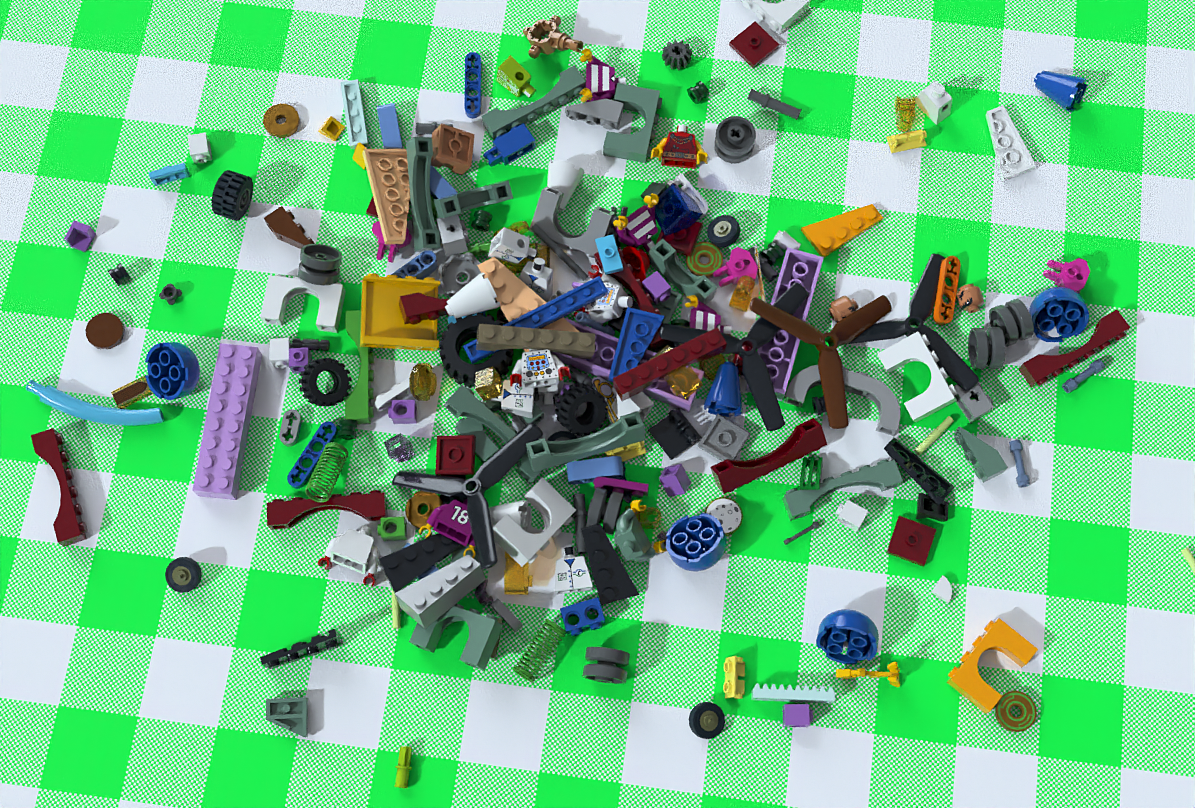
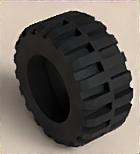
M477 313V316H472L471 314L465 318H456V323L451 322L447 326L448 331H443V340H440L439 344L440 357L448 376L454 378L457 384L461 385L464 383L465 387L471 388L472 385H475L476 389H482L481 385L485 384L487 387L493 386L492 382L496 381L498 383L502 380L501 375L508 373V367L513 362V349H501L493 353L487 361L481 364H469L460 358L459 350L467 340L477 338L479 324L503 326L500 320L494 321V317L489 314L487 317H484L483 313Z

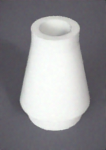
M781 230L777 232L772 241L784 250H787V247L798 250L801 245L786 231L782 232Z

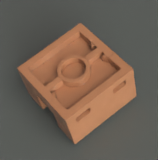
M441 123L432 132L433 156L431 158V166L437 168L445 166L451 172L463 175L472 165L475 134Z

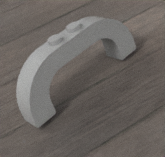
M818 365L805 368L792 379L788 386L784 403L802 408L806 393L811 388L822 385ZM843 366L845 391L866 397L874 402L879 411V419L875 431L894 436L900 422V406L895 394L883 382L869 377L863 372L849 371L848 368Z

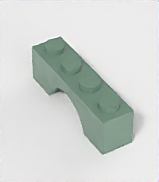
M509 180L434 199L438 218H446L473 208L513 199Z
M664 239L660 240L650 249L648 255L650 264L686 296L695 295L704 304H707L714 298L718 287L705 275L696 276L690 273L681 264L676 250Z

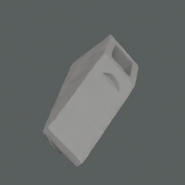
M601 99L566 106L565 112L566 116L571 120H582L590 125L597 124L608 130H618L624 112V103L610 99Z

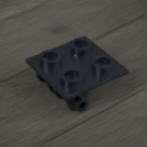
M679 408L671 410L666 418L648 430L670 460L702 439Z

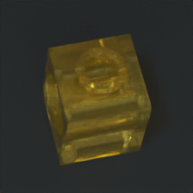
M493 366L475 372V390L483 401L501 396V377Z

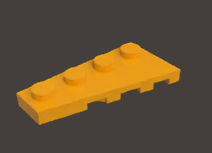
M870 204L802 227L801 231L819 255L825 258L881 222L883 217L874 205Z

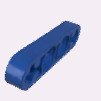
M470 52L465 57L464 108L467 117L472 119L479 117L481 114L482 63L480 55L476 52ZM472 59H475V68H472ZM471 74L478 76L474 81L468 79ZM470 90H476L478 94L474 97H471L468 95V92ZM471 102L475 105L474 112H471Z
M328 421L320 425L289 472L287 481L291 487L300 489L306 484L316 468L325 445L333 442L336 438L338 430L332 422ZM331 427L332 433H327V435L325 436L326 433L324 429H329ZM317 442L323 444V448L319 452L313 450V445ZM307 458L313 461L309 468L302 466V462ZM294 476H295V477H298V476H299V478L301 479V481H300V482L296 481L295 484H294L293 477H294Z

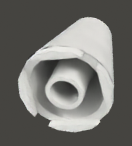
M550 160L547 187L564 193L558 210L559 213V211L565 209L585 170L581 167L577 170L574 168V164L566 161L555 160L553 163Z
M484 272L477 275L446 301L448 305L445 306V309L450 317L459 318L501 306L500 302H495L497 295L489 279H483L485 277Z
M521 500L489 507L492 528L507 514L527 532V528H531L532 525L531 506L526 505L529 501Z

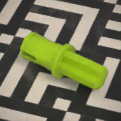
M409 746L400 747L398 766H395L397 768V775L394 787L408 788L409 770H412V767H410L412 748Z

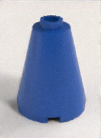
M1044 70L1041 73L1038 72L1034 78L1035 87L1071 113L1076 109L1073 107L1075 103L1079 104L1087 88V84L1084 83L1088 82V79L1084 77Z
M732 362L721 364L715 375L704 403V410L708 408V413L729 417V413H735L734 417L742 413L739 370Z

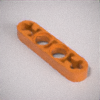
M949 256L941 263L933 313L934 321L941 326L950 323L953 319L961 267L959 259L955 256ZM946 277L951 280V287L946 284ZM943 294L948 297V304L943 301Z

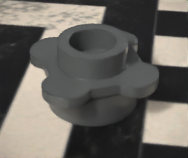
M167 284L162 289L159 297L165 299L169 305H173L175 300L182 295V291L176 289L173 284Z

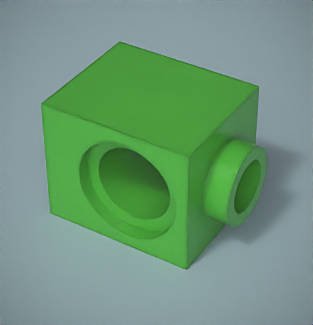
M404 516L381 518V524H378L377 530L378 536H381L383 541L407 540V521ZM391 525L397 526V529H396L395 532H393V533H388V532H387V529H388L389 526H391Z

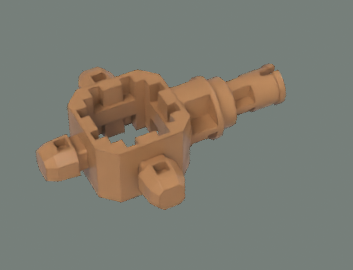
M556 15L552 16L549 21L540 19L532 27H525L523 30V34L531 44L528 54L534 59L540 53L549 55L556 49L560 51L570 49L580 53L583 49V42L571 39L566 33H561L558 28L561 24V19ZM545 34H548V38H545L544 40L541 38V36H545Z

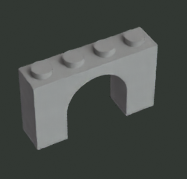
M550 187L543 188L530 228L536 224L556 244L567 245L568 249L572 251L580 250L585 252L586 256L594 258V254L598 252L595 239L608 236L615 212L600 206L596 207L593 210L586 232L580 235H572L563 230L558 221V210L564 193Z

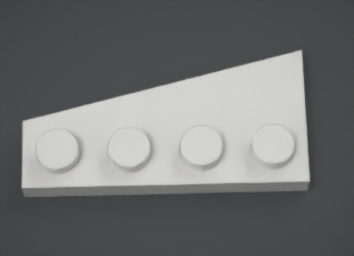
M1004 105L987 111L986 119L1002 182L1034 170L1036 164Z

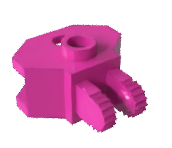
M380 222L373 223L372 232L379 244L377 260L382 261L385 250H389L388 262L393 263L396 252L411 244L412 235L409 233V229L406 228L403 244H385Z
M737 247L731 251L730 260L726 262V265L714 271L713 275L714 277H719L727 273L728 277L719 281L720 287L732 283L733 285L739 284L749 288L754 286L758 266L749 251Z
M1078 258L1064 264L1049 260L1047 266L1059 273L1050 270H1044L1043 272L1044 277L1055 282L1054 285L1070 288L1080 294V291L1086 284L1090 269L1086 260Z

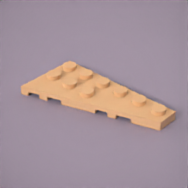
M364 149L362 154L385 244H403L406 236L410 200L407 149Z
M495 257L477 265L480 272L485 273L484 279H489L497 295L495 299L497 302H500V308L508 322L547 303ZM564 317L541 328L580 332Z

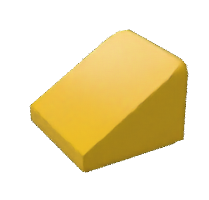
M330 116L318 132L336 141L345 129V126Z
M357 143L353 160L365 170L366 166L362 153L367 148L363 144Z

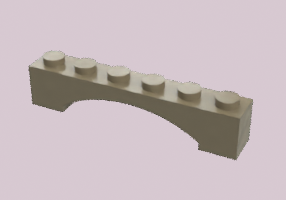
M479 324L476 350L548 349L551 352L572 356V358L591 359L595 353V334Z

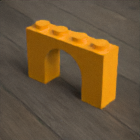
M1000 618L994 622L990 620L984 628L986 633L982 637L979 635L972 643L974 648L971 652L966 651L960 658V661H962L961 665L958 668L954 666L948 674L950 679L947 683L985 714L993 709L1002 695L981 678L978 672V659L980 655L987 650H997L1004 653L1022 668L1027 665L1038 650Z

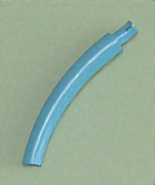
M34 380L28 382L31 386L26 385V391L39 396L40 402L84 420L121 426L150 425L164 422L163 413L160 408L139 410L109 408L82 401L51 385L45 387Z

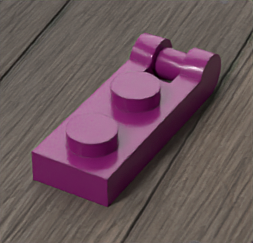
M596 477L593 481L595 490L596 487L610 490L612 493L614 491L623 494L630 493L633 497L637 498L648 496L649 484L606 477Z

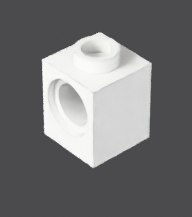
M206 132L188 135L189 152L193 162L205 163L212 160L210 140Z
M289 338L270 339V362L276 368H286L289 366V348H292Z
M847 499L845 505L841 503L835 514L839 516L836 521L857 532L868 510Z

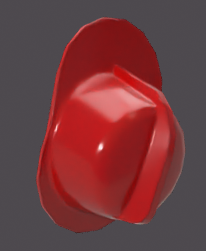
M627 246L622 250L625 257L623 259L626 264L629 263L632 266L635 279L639 278L642 283L646 279V272L650 267L649 257L642 249L637 250L632 246Z

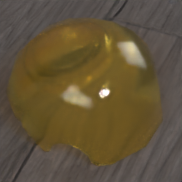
M718 354L710 359L699 361L698 368L704 371V378L713 381L719 366L724 364L726 360L722 354Z

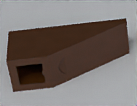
M283 206L264 217L267 226L277 239L299 249L308 244H315L310 236L306 238L303 234L305 233L304 228L300 223L296 224L293 221L295 219L294 215L290 210L286 211Z

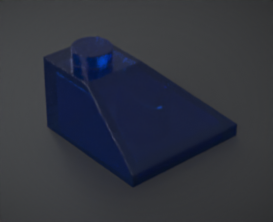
M672 183L662 193L658 203L655 205V219L667 236L692 226L703 215L695 200L675 183Z

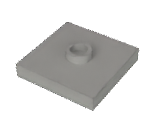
M717 414L699 442L698 447L721 461L726 459L735 460L751 433Z

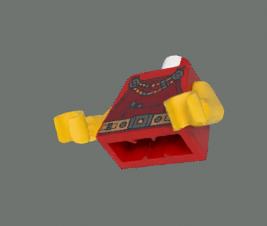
M678 125L677 132H669L668 137L663 138L651 152V159L653 157H658L659 161L662 159L661 166L696 169V161L697 164L701 161L708 164V154L704 151L700 142L695 140V135L687 133L688 127L686 125Z

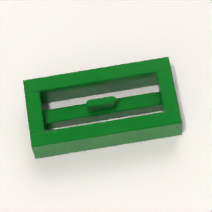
M803 457L799 483L800 490H820L823 457H819L818 460H815V457H811V460ZM807 466H810L808 482L805 484ZM814 466H817L815 484H812Z

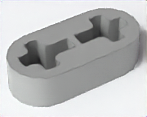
M294 409L284 413L279 434L280 441L287 447L297 443L302 423L301 415ZM295 415L297 420H293L292 426H290L291 422L288 418H292ZM289 430H291L290 433L293 438H290L289 441H287L284 436H288Z
M498 598L490 605L514 632H517L523 626L517 617Z

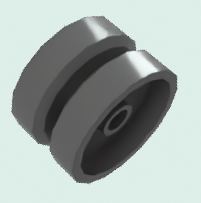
M731 116L721 121L716 129L714 148L718 157L731 164L746 161L753 152L756 139V131L753 124L740 116Z
M308 244L301 248V262L298 267L300 279L314 285H332L338 282L340 275L339 266L342 261V253L338 249L324 244Z
M1013 299L1006 302L1005 306L998 305L990 309L989 320L991 327H1001L1004 334L1005 347L1017 343L1018 340L1023 341L1033 336V321L1027 307L1021 300Z
M989 327L987 331L984 328H971L968 339V354L972 369H984L986 365L990 369H1001L1005 361V339L1001 327Z
M596 487L588 509L586 527L601 524L603 520L602 528L604 532L613 536L624 494L614 491L610 495L609 501L606 502L608 496L607 489Z
M587 647L585 659L593 664L584 665L582 677L602 683L624 684L627 679V671L620 667H625L629 664L630 654L612 648Z

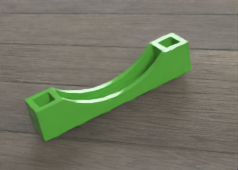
M361 310L346 311V331L358 347L361 365L357 384L350 396L345 400V419L354 420L358 424H371V418H374V407L371 406V399H374V388H371V381H374V370H371V363H374V352H371V347H360Z

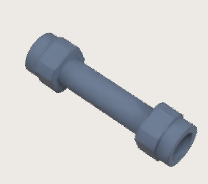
M580 311L577 313L575 320L580 325H588L595 330L614 337L615 330L609 325L603 326L592 320L586 312Z
M1100 359L1095 360L1089 365L1088 369L1074 379L1070 378L1063 383L1062 388L1066 393H1071L1078 387V384L1092 374H1098L1105 368L1104 363Z
M1021 440L1010 441L1009 449L1014 455L1018 474L1016 477L1018 487L1030 486L1029 475L1025 473L1021 454L1023 450Z

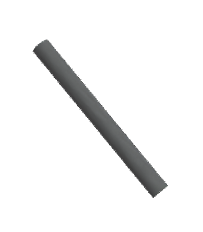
M536 224L530 228L583 281L588 277Z

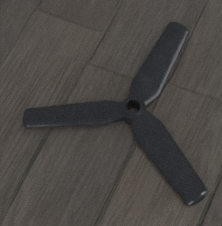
M933 253L909 303V317L905 321L875 323L848 344L895 339L904 335L908 337L918 331L921 335L925 334L930 342L928 348L931 352L935 351L939 358L937 362L939 368L943 367L947 375L964 391H968L976 386L979 382V377L936 331L924 325V322L932 314L937 296L941 263L945 259L944 256Z
M794 283L773 306L793 315L808 297V292L801 284ZM759 317L752 324L748 336L743 337L741 340L729 334L721 333L727 343L726 349L722 354H738L742 358V372L766 430L775 431L785 425V421L766 363L756 350L769 343L781 328ZM664 323L660 328L659 335L662 339L684 344L708 332V330ZM742 346H749L751 351H745Z
M528 423L482 464L473 478L468 480L452 476L399 471L394 476L392 485L447 496H467V515L480 566L483 570L489 569L497 563L498 559L489 505L484 497V493L497 484L527 453L526 443L539 440L543 436V432L536 424Z

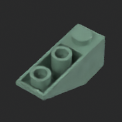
M962 427L956 429L954 439L959 446H962L965 451V458L968 462L972 463L975 475L983 483L1002 474L1008 468L996 449Z

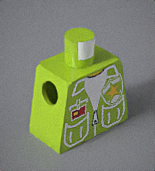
M511 55L498 67L496 81L516 97H519L522 93L528 98L534 95L536 89L530 85L531 75Z

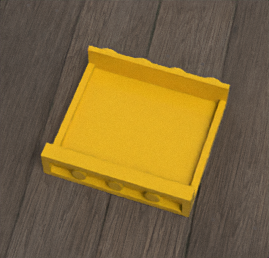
M369 273L367 276H364L362 279L360 347L436 351L439 348V340H437L438 319H427L414 325L410 323L405 324L399 307L400 296L417 292L438 298L440 281H435V278L430 277L424 278V280H419L414 276L398 278L397 275H387L386 277H379V274Z

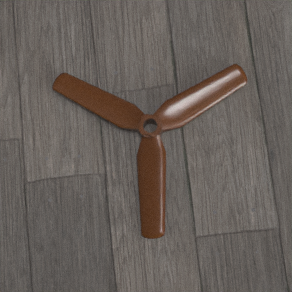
M885 295L878 297L837 322L829 333L823 334L813 325L754 297L749 306L752 312L803 342L816 346L819 351L818 369L829 426L833 429L846 428L849 422L843 365L837 347L850 343L891 312L892 307L888 298Z

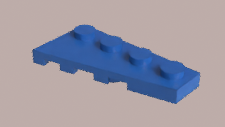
M627 307L608 381L613 382L614 377L639 365L665 316Z

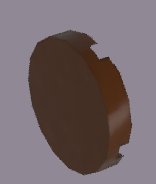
M99 313L87 323L85 329L86 337L89 343L97 349H112L122 341L124 325L112 313Z

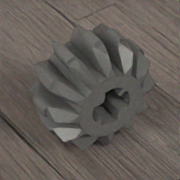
M676 39L673 43L668 41L667 47L663 48L662 54L665 66L670 65L671 70L677 67L679 71L681 66L686 69L687 63H690L692 59V50L689 49V44L684 45L683 40L680 43Z

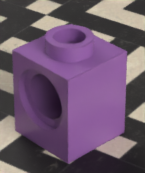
M658 271L642 281V289L650 295L656 305L669 299L671 286Z
M308 347L289 348V368L293 374H299L305 370V365H309V362L312 361V354Z
M392 400V406L388 407L389 418L392 419L394 424H417L416 401ZM399 410H407L404 415H398Z
M809 704L783 705V727H808L810 722H813V711L809 710Z

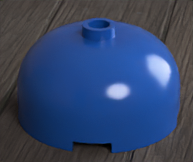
M1053 287L1044 290L1034 298L1029 308L1036 337L1045 342H1063L1062 338H1069L1073 335L1076 337L1085 329L1089 321V312L1084 299L1079 293L1067 287ZM1056 327L1057 333L1061 336L1050 337L1042 331L1048 332Z
M165 342L156 344L149 350L145 363H148V375H145L149 388L158 398L167 400L180 399L189 395L196 388L200 378V366L196 355L189 347L178 342Z
M701 513L698 516L692 517L686 515L677 520L666 534V549L672 561L687 571L698 572L711 568L722 558L726 549V535L721 523L710 514Z
M841 609L831 612L821 621L816 644L818 649L821 648L826 653L827 658L839 663L854 665L858 661L865 659L870 661L875 657L878 649L879 634L876 625L867 615L856 610ZM844 641L848 642L846 655L840 654L843 651Z

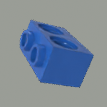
M598 597L560 608L566 633L572 636L582 634L584 629L596 630L602 628V624H605V618ZM590 611H596L598 617L592 620L587 617V614ZM571 616H576L579 618V622L576 625H571L568 623V619Z

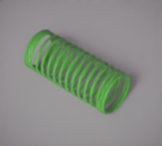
M331 442L325 445L305 489V493L310 499L317 502H327L349 454L347 449L341 444ZM328 447H336V448H339V449H341V450H343V451L345 452L346 456H345L342 452H340L339 450H336V449H327V448H328ZM327 450L337 451L341 453L344 457H341L340 455L333 452H328ZM327 460L332 461V462L336 463L337 465H334V464L328 462ZM324 467L330 468L335 472L329 471ZM311 487H313L316 491H318V492H320V493L327 494V495L324 496V495L317 494L316 492H314V491L311 489ZM308 488H309L314 494H316V495H318V496H320V497H327V498H326V499H320V498H317V497L313 496V495L309 492Z
M545 619V624H542L543 628H539L540 631L537 632V635H534L535 639H532L533 643H529L530 647H527V650L524 651L525 654H522L523 658H519L518 666L513 668V671L531 683H534L537 677L525 670L521 665L537 675L539 673L523 661L539 671L542 670L525 657L533 660L543 668L544 665L533 659L529 654L545 664L547 662L531 650L549 660L546 655L539 652L532 645L538 647L547 655L552 656L551 653L534 641L540 643L551 652H554V650L542 643L538 638L544 640L555 649L557 647L544 639L540 634L546 636L555 644L560 645L559 642L545 634L542 630L548 632L559 641H562V639L546 629L545 626L561 637L567 634L563 628L549 619Z

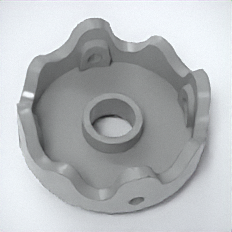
M466 252L462 255H451L447 262L441 263L439 266L441 288L450 298L481 273L477 266L481 263L472 253ZM460 275L468 277L465 282L457 280Z

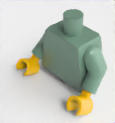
M633 500L630 505L631 508L625 510L616 519L614 539L627 561L633 559L635 562L642 563L654 557L656 553L666 552L667 549H662L661 546L665 540L655 542L653 548L651 547L652 545L635 516V512L644 511L646 505L640 506L642 500Z

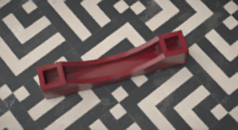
M618 248L623 270L608 275L615 278L630 291L636 299L640 310L661 315L657 308H653L650 295L643 292V285L640 279H635L632 266L629 263L626 264L623 259L625 258L624 254ZM597 252L594 254L595 262L603 274V266ZM660 328L648 347L650 351L670 342L660 338Z
M419 292L400 296L399 307L404 323L414 325L423 320H436L441 316H449L445 309V306L448 305L446 301L449 299H438Z
M1116 309L1100 319L1095 326L1090 340L1079 349L1062 355L1038 354L1024 362L1018 370L1031 388L1036 385L1040 387L1049 381L1048 378L1051 376L1056 378L1064 373L1063 369L1067 367L1071 369L1077 366L1082 358L1087 360L1096 354V350H1105L1111 345L1110 342L1115 339L1118 342L1125 338L1130 326Z
M717 327L614 377L613 386L621 401H624L676 370L710 359L724 352L727 343Z
M812 418L796 426L786 441L767 455L746 461L726 459L710 468L717 487L725 494L734 491L744 484H749L775 469L784 467L796 459H801L813 451H818L821 447L826 446L827 442L822 426Z
M51 428L31 435L35 453L50 464L56 473L60 485V507L53 523L57 542L65 547L86 540L85 533L88 530L85 522H82L81 515L83 510L81 505L77 503L78 491L72 484L71 479H74L71 468H68L69 456L66 450L63 449L62 444H65L62 433Z
M379 490L370 491V494L353 492L349 496L332 494L327 502H317L312 499L295 497L291 501L274 499L272 502L267 503V526L271 530L292 528L303 518L325 510L352 512L368 522L381 521V518L388 517L387 497L384 492L382 493ZM318 495L315 496V497L320 498V499H326V498L320 497V496H318Z

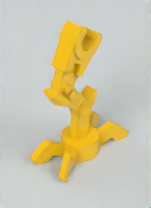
M892 662L887 665L889 672L866 671L865 668L857 670L837 669L836 678L888 677L891 685L900 687V668L897 666V662Z

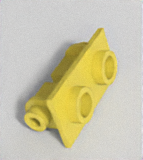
M922 129L886 137L891 153L927 146L924 139L927 137V134Z
M644 441L606 451L605 454L606 457L620 456L622 457V462L647 452L644 448Z
M728 657L724 663L725 682L723 690L725 699L732 697L742 699L743 695H745V680H738V676H745V662L742 657Z

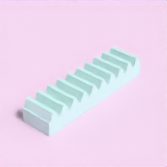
M356 79L340 82L351 150L355 149L357 143L369 147L359 81Z
M756 683L751 692V700L832 704L835 702V692L832 687L825 691L824 686H821L818 691L816 686H813L809 691L807 685L802 690L799 685L794 690L791 685H788L785 690L783 684L778 689H776L775 684H772L770 689H768L767 684H764L762 689H760L759 684Z

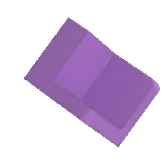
M74 220L64 240L69 247L87 252L96 233L90 226Z
M682 464L665 467L659 477L669 497L685 494L691 484Z

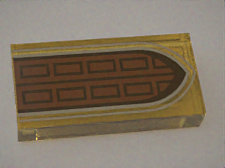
M145 375L111 392L119 409H123L154 394L148 386Z

